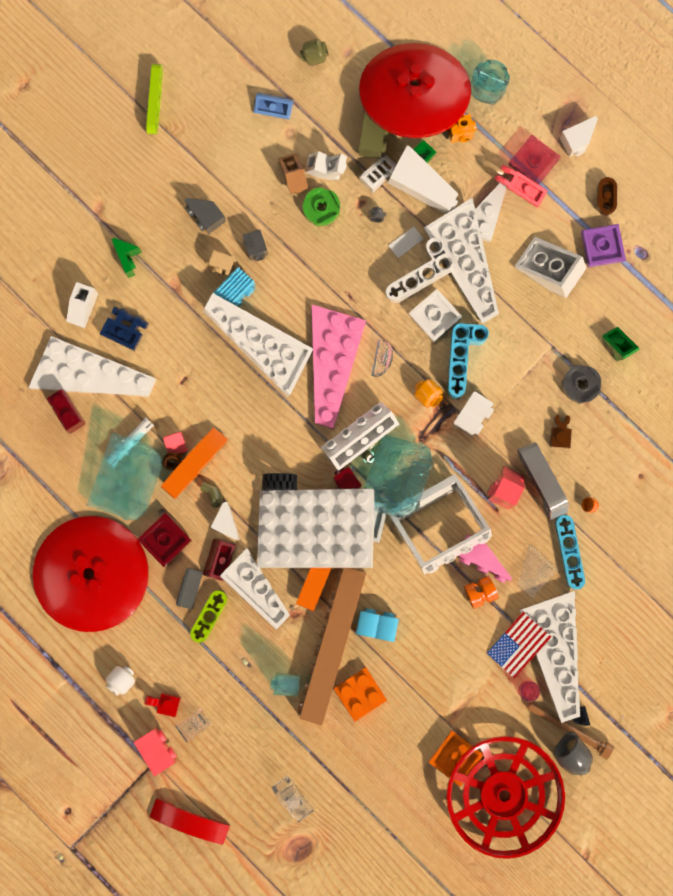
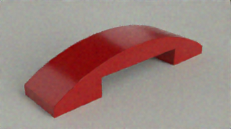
M156 798L149 818L172 829L221 845L224 844L230 827L226 823L215 819L210 820L178 808L175 804Z

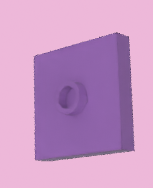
M619 224L581 230L588 268L626 261Z

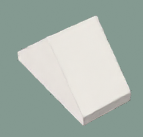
M224 502L211 528L236 541L240 540L229 503Z

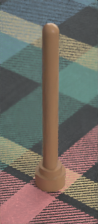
M527 704V709L566 732L576 733L583 742L597 749V752L600 753L599 756L607 760L612 754L614 745L608 742L604 743L603 741L600 743L568 723H560L559 718L535 704Z

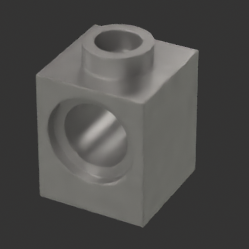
M261 230L242 235L250 261L265 259L268 251Z

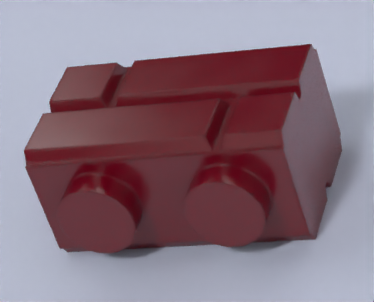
M64 389L57 391L47 398L48 403L52 406L53 411L68 433L71 434L86 424L69 394Z

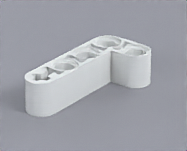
M432 238L426 244L427 252L432 259L431 261L387 287L386 295L391 302L399 303L453 270L452 258L440 239ZM433 244L440 245L438 252L430 250ZM447 260L450 262V265L444 269L439 266L440 262ZM426 270L433 271V275L430 278L423 277V273ZM411 279L417 281L416 286L413 288L407 287V282ZM402 284H403V287L405 288V290L407 291V292H405V293H404L403 289H402L401 286H400V285H402ZM394 289L399 291L397 297L392 295Z

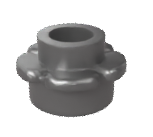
M373 207L372 210L368 211L371 222L381 223L384 221L386 212H383L382 208Z

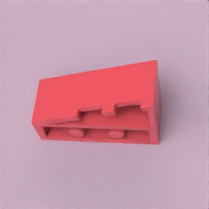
M504 466L498 479L490 485L487 491L489 495L488 500L507 510L515 507L524 490L525 476Z

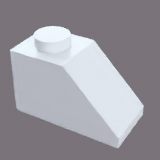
M596 116L562 131L560 140L569 157L573 155L577 157L586 152L598 120Z

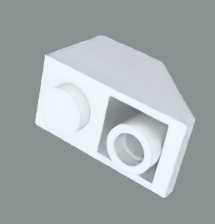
M76 282L69 299L68 323L82 328L86 327L98 296L94 288Z

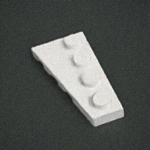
M247 548L220 575L275 630L290 616L270 586L267 578H265L260 568L257 567V563Z

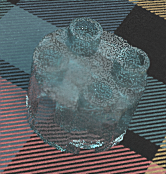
M493 59L479 63L474 69L471 80L472 96L482 103L492 105L501 100L506 94L510 80L506 66L500 61Z

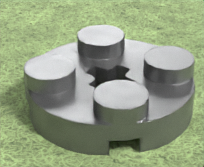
M574 366L564 376L562 381L563 391L571 401L577 404L588 403L599 395L601 377L590 366ZM585 380L586 389L579 388L577 386L579 384L577 381Z

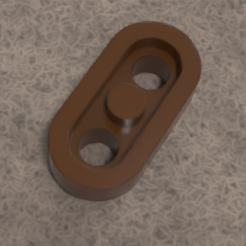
M605 177L600 180L597 186V210L600 214L608 216L617 208V183L613 178ZM607 186L609 191H605L603 187ZM607 204L609 209H605L603 205Z

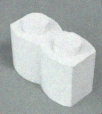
M474 391L453 425L471 437L474 433L478 435L484 426L481 424L485 417L489 419L494 409L491 407L494 403Z

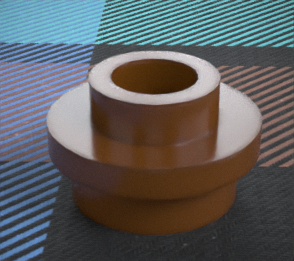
M176 452L166 453L162 460L163 466L170 471H174L182 462L181 456ZM174 458L176 461L174 463H170L169 459Z

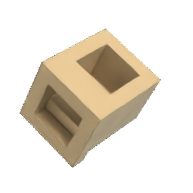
M215 250L212 255L208 256L206 265L212 269L213 273L218 275L224 273L226 278L234 271L237 263L235 257Z

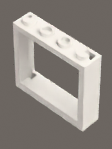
M456 474L388 511L390 519L424 575L435 572L442 564L451 563L456 559V556L470 552L474 546L479 543L484 544L492 537L490 527ZM456 490L481 531L424 562L400 521Z

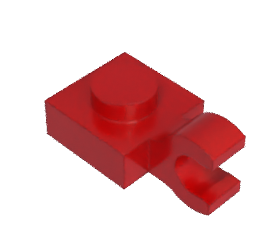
M161 693L160 698L147 695L144 704L158 707L156 713L176 717L181 697Z

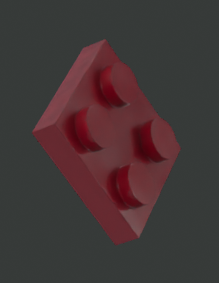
M164 513L137 539L162 567L170 563L192 542L167 513Z

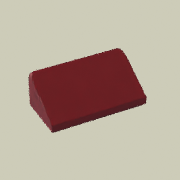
M214 538L203 575L224 581L220 575L230 566L236 545Z

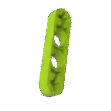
M152 64L146 130L147 134L152 135L158 134L163 79L162 64Z

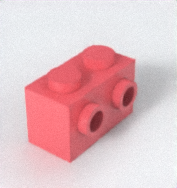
M157 727L134 742L153 776L158 775L177 762L175 750L172 747H168L165 742L167 738L164 732L158 730Z

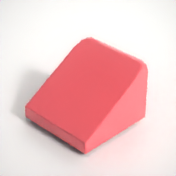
M182 432L163 437L167 452H176L178 454L188 452Z

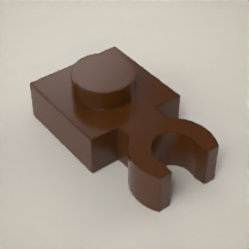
M556 415L554 421L557 428H551L550 447L570 449L572 429H566V425L570 422V416L567 415L565 422L562 423L559 420V415Z

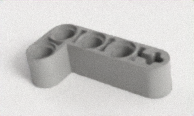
M533 442L517 449L519 458L543 501V508L548 519L552 520L568 513L569 503L537 443Z

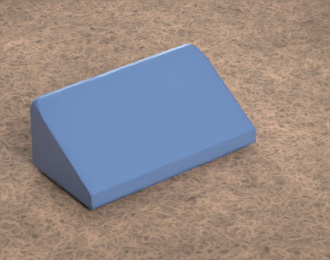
M258 92L255 98L254 113L290 120L294 99Z

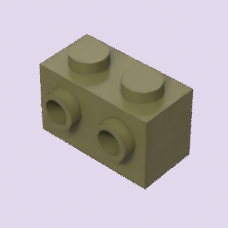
M364 114L359 156L381 159L382 152L386 153L387 141H384L385 135H389V132L376 125L367 114Z

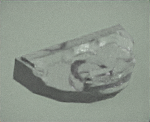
M378 339L371 374L373 377L382 376L391 366L393 350L386 341Z

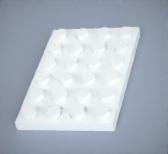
M374 489L260 490L258 568H373Z

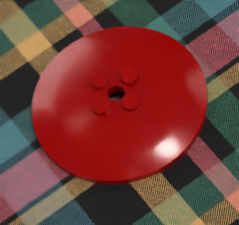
M406 43L387 48L370 60L360 78L359 97L368 117L380 128L402 137L425 138L447 131L464 116L470 103L471 83L463 65L450 53L428 44ZM418 82L420 85L412 86L411 83Z
M100 516L78 517L54 529L41 544L33 565L34 590L45 612L57 623L80 632L104 631L119 625L129 618L143 600L149 580L147 556L143 546L137 540L138 538L124 525ZM87 568H91L94 571V576L91 579H86L84 576Z

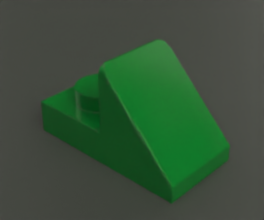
M117 238L111 239L125 274L128 278L135 276L133 269L136 266L130 257L142 253L141 249Z
M618 326L602 335L603 342L613 351L616 361L624 360L639 351V347Z

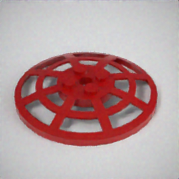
M492 737L470 747L455 763L447 783V810L454 828L473 849L494 858H518L542 847L557 830L565 808L564 783L554 761L537 745L518 737ZM514 742L520 744L516 755L509 753L492 755L488 744ZM481 748L484 759L480 760L473 767L468 776L457 772L465 759L475 750ZM528 748L534 750L548 764L550 772L540 775L535 767L523 758ZM500 759L513 760L509 771H498L494 761ZM487 764L490 775L484 782L474 779L473 777L478 770ZM520 764L524 765L534 778L523 781L517 776L516 773ZM553 779L556 782L558 795L555 812L544 808L545 787L543 783ZM454 780L465 783L463 787V803L465 808L454 813L452 806V786ZM536 785L539 792L538 804L528 801L527 789ZM470 786L480 789V801L472 805L469 803ZM502 790L509 792V797L505 801L499 799V793ZM483 808L491 815L487 827L474 815L475 812ZM525 808L533 811L534 814L530 820L521 826L517 816ZM540 815L551 819L552 821L546 831L537 840L529 844L524 832L534 826ZM468 816L473 824L485 833L482 844L480 845L470 838L461 828L458 821ZM498 819L510 820L514 830L496 831ZM493 836L498 838L517 836L522 848L502 851L490 849L489 847Z

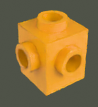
M470 114L464 115L457 124L447 130L450 142L460 141L465 143L473 138L476 131L475 120H472Z

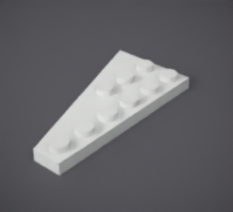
M473 198L424 227V230L430 239L438 238L444 244L454 264L451 273L480 321L484 324L497 316L499 312ZM434 244L437 251H439L440 245ZM444 260V262H445V264L447 265V267H449L450 262L447 261V260Z
M213 293L203 312L289 397L313 348Z
M51 336L28 388L49 391L64 389L67 392L149 397L156 378Z
M575 591L519 610L520 614L522 612L526 613L551 636L548 642L536 654V658L560 723L580 717Z

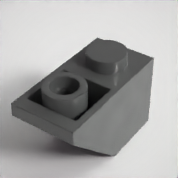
M192 198L184 200L186 212L190 217L194 215L197 219L196 225L201 231L205 230L208 235L226 222L225 216L213 201Z

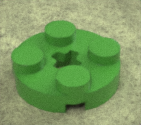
M315 188L308 192L303 203V212L306 219L318 227L333 223L340 213L338 196L333 191L324 188ZM318 203L327 205L324 211L317 209Z

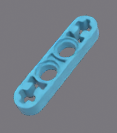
M562 515L556 519L555 528L566 583L571 589H581L585 584V576L574 521L570 516ZM562 518L565 521H569L566 529L567 532L571 530L572 534L561 536V532H565L564 527L559 525L562 522ZM566 537H570L573 540L571 548H566L563 545V540ZM573 556L577 559L575 567L568 566V557ZM579 568V572H575L576 578H580L581 582H578V586H576L574 583H571L574 575L573 573L569 574L568 570Z

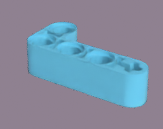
M460 323L455 325L452 330L447 394L451 399H460L465 393L469 345H482L485 343L489 331L483 325ZM462 330L465 333V337L460 338L455 332ZM480 331L484 334V338L477 339L474 333ZM460 348L463 350L464 355L457 356L454 350ZM460 367L463 373L456 375L453 372V368ZM456 381H459L458 389L460 391L458 392V394L455 393V390H452L456 384Z

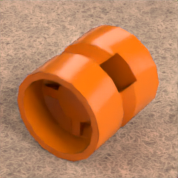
M489 575L478 579L477 584L472 582L463 586L473 609L483 606L485 601L490 603L499 599L497 590Z

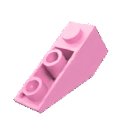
M467 534L464 540L469 538L471 535ZM479 543L470 552L457 556L460 558L459 561L468 566L472 563L478 566L476 570L484 574L490 572L500 582L505 583V580L511 581L512 579L486 543Z

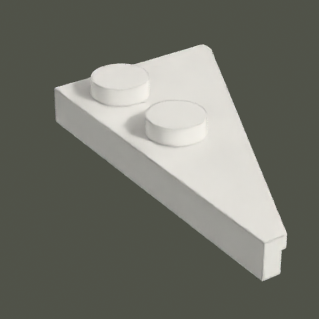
M500 183L475 209L482 240L490 243L506 191V186Z

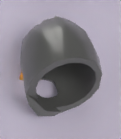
M567 732L555 747L553 756L565 771L572 775H585L590 772L593 763L592 754L576 733ZM576 740L573 749L569 751L566 745L569 741Z

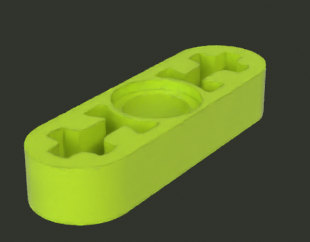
M214 591L210 595L191 629L190 636L193 641L197 643L204 642L210 635L228 601L227 595L223 591ZM219 594H221L222 600L224 601L223 603L217 604L216 608H219V611L217 612L215 609L209 608L208 606L209 604L213 606L216 601L215 599H213L214 596H219ZM206 611L214 613L215 618L212 622L204 620V613ZM201 621L203 624L209 625L210 628L207 629L205 627L202 632L205 636L197 639L195 630L201 629L202 625H199Z

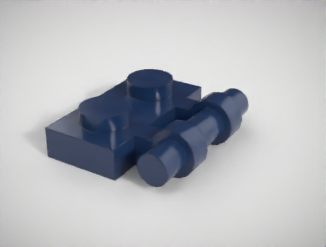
M114 307L112 314L117 317L115 320L107 318L100 335L135 352L143 336L137 329L141 327L146 330L149 323L138 315L135 317L129 314L123 308ZM123 320L131 322V327L123 325Z

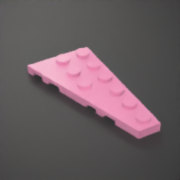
M312 305L315 424L334 429L366 320Z

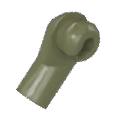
M380 440L362 453L364 462H374V448L381 442Z
M204 481L200 490L210 494L212 500L210 504L212 507H220L223 502L221 490Z

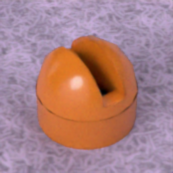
M586 497L583 499L581 506L583 511L593 513L598 510L599 503L595 498Z

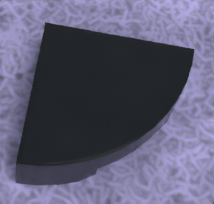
M580 706V717L571 719L574 723L583 726L590 725L585 706Z

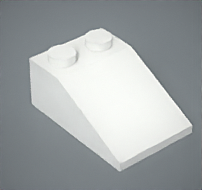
M534 237L516 263L515 268L549 291L567 298L586 270V265L582 256Z

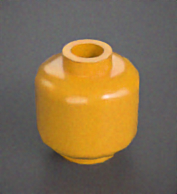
M431 379L421 380L416 384L414 396L426 408L437 406L443 399L442 389Z

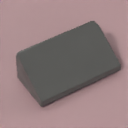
M190 568L186 569L176 606L188 609L193 608L203 575L201 571Z

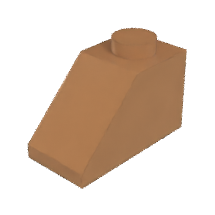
M297 154L278 158L290 194L301 193L308 189L304 170Z

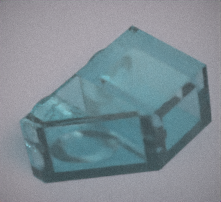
M277 672L275 677L271 678L270 690H274L273 695L298 696L301 675Z

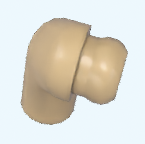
M488 160L484 162L482 166L484 170L494 176L500 175L506 179L508 178V174L504 173L499 167Z

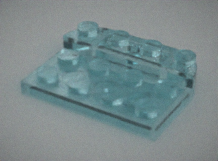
M112 432L87 506L122 517L124 520H136L141 517L149 506L163 465L161 456L156 448Z
M388 435L382 437L364 489H374V511L403 518V516L410 515L415 510H418L430 471L433 469V458L429 447L421 442L416 444Z

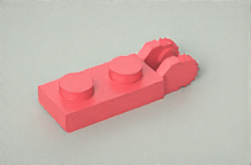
M502 165L500 169L512 176V178L508 181L504 177L496 175L494 179L528 203L539 207L548 191L520 172Z

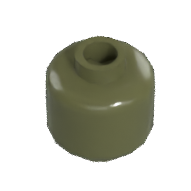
M318 38L304 42L303 50L300 51L302 61H306L310 66L325 62L326 56L329 55L325 41L322 42Z

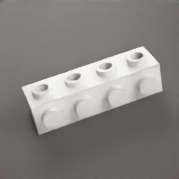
M380 402L347 428L343 429L334 438L327 441L321 449L328 460L339 471L393 430L399 423L392 411Z

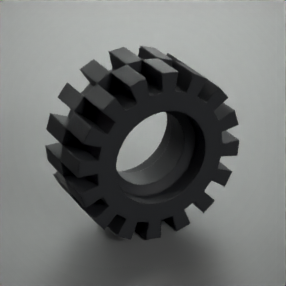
M263 474L262 490H297V474Z

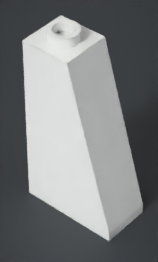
M407 145L388 184L444 214L455 209L458 203L455 200L458 193Z

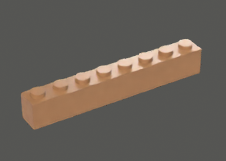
M343 568V570L339 569L336 578V581H339L338 589L333 588L331 600H334L333 606L327 609L325 618L328 619L327 626H322L319 636L323 640L321 645L316 646L314 656L317 657L316 664H311L308 674L312 676L311 681L305 684L303 691L306 698L304 702H300L297 713L301 714L299 718L301 720L321 726L323 724L365 580V572L351 568Z

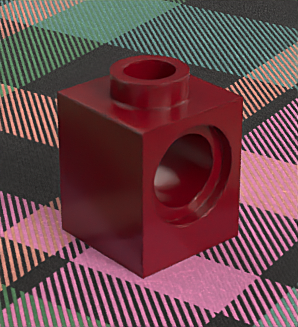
M343 467L339 471L334 472L336 476L333 477V480L339 489H360L362 487L350 467L346 469Z

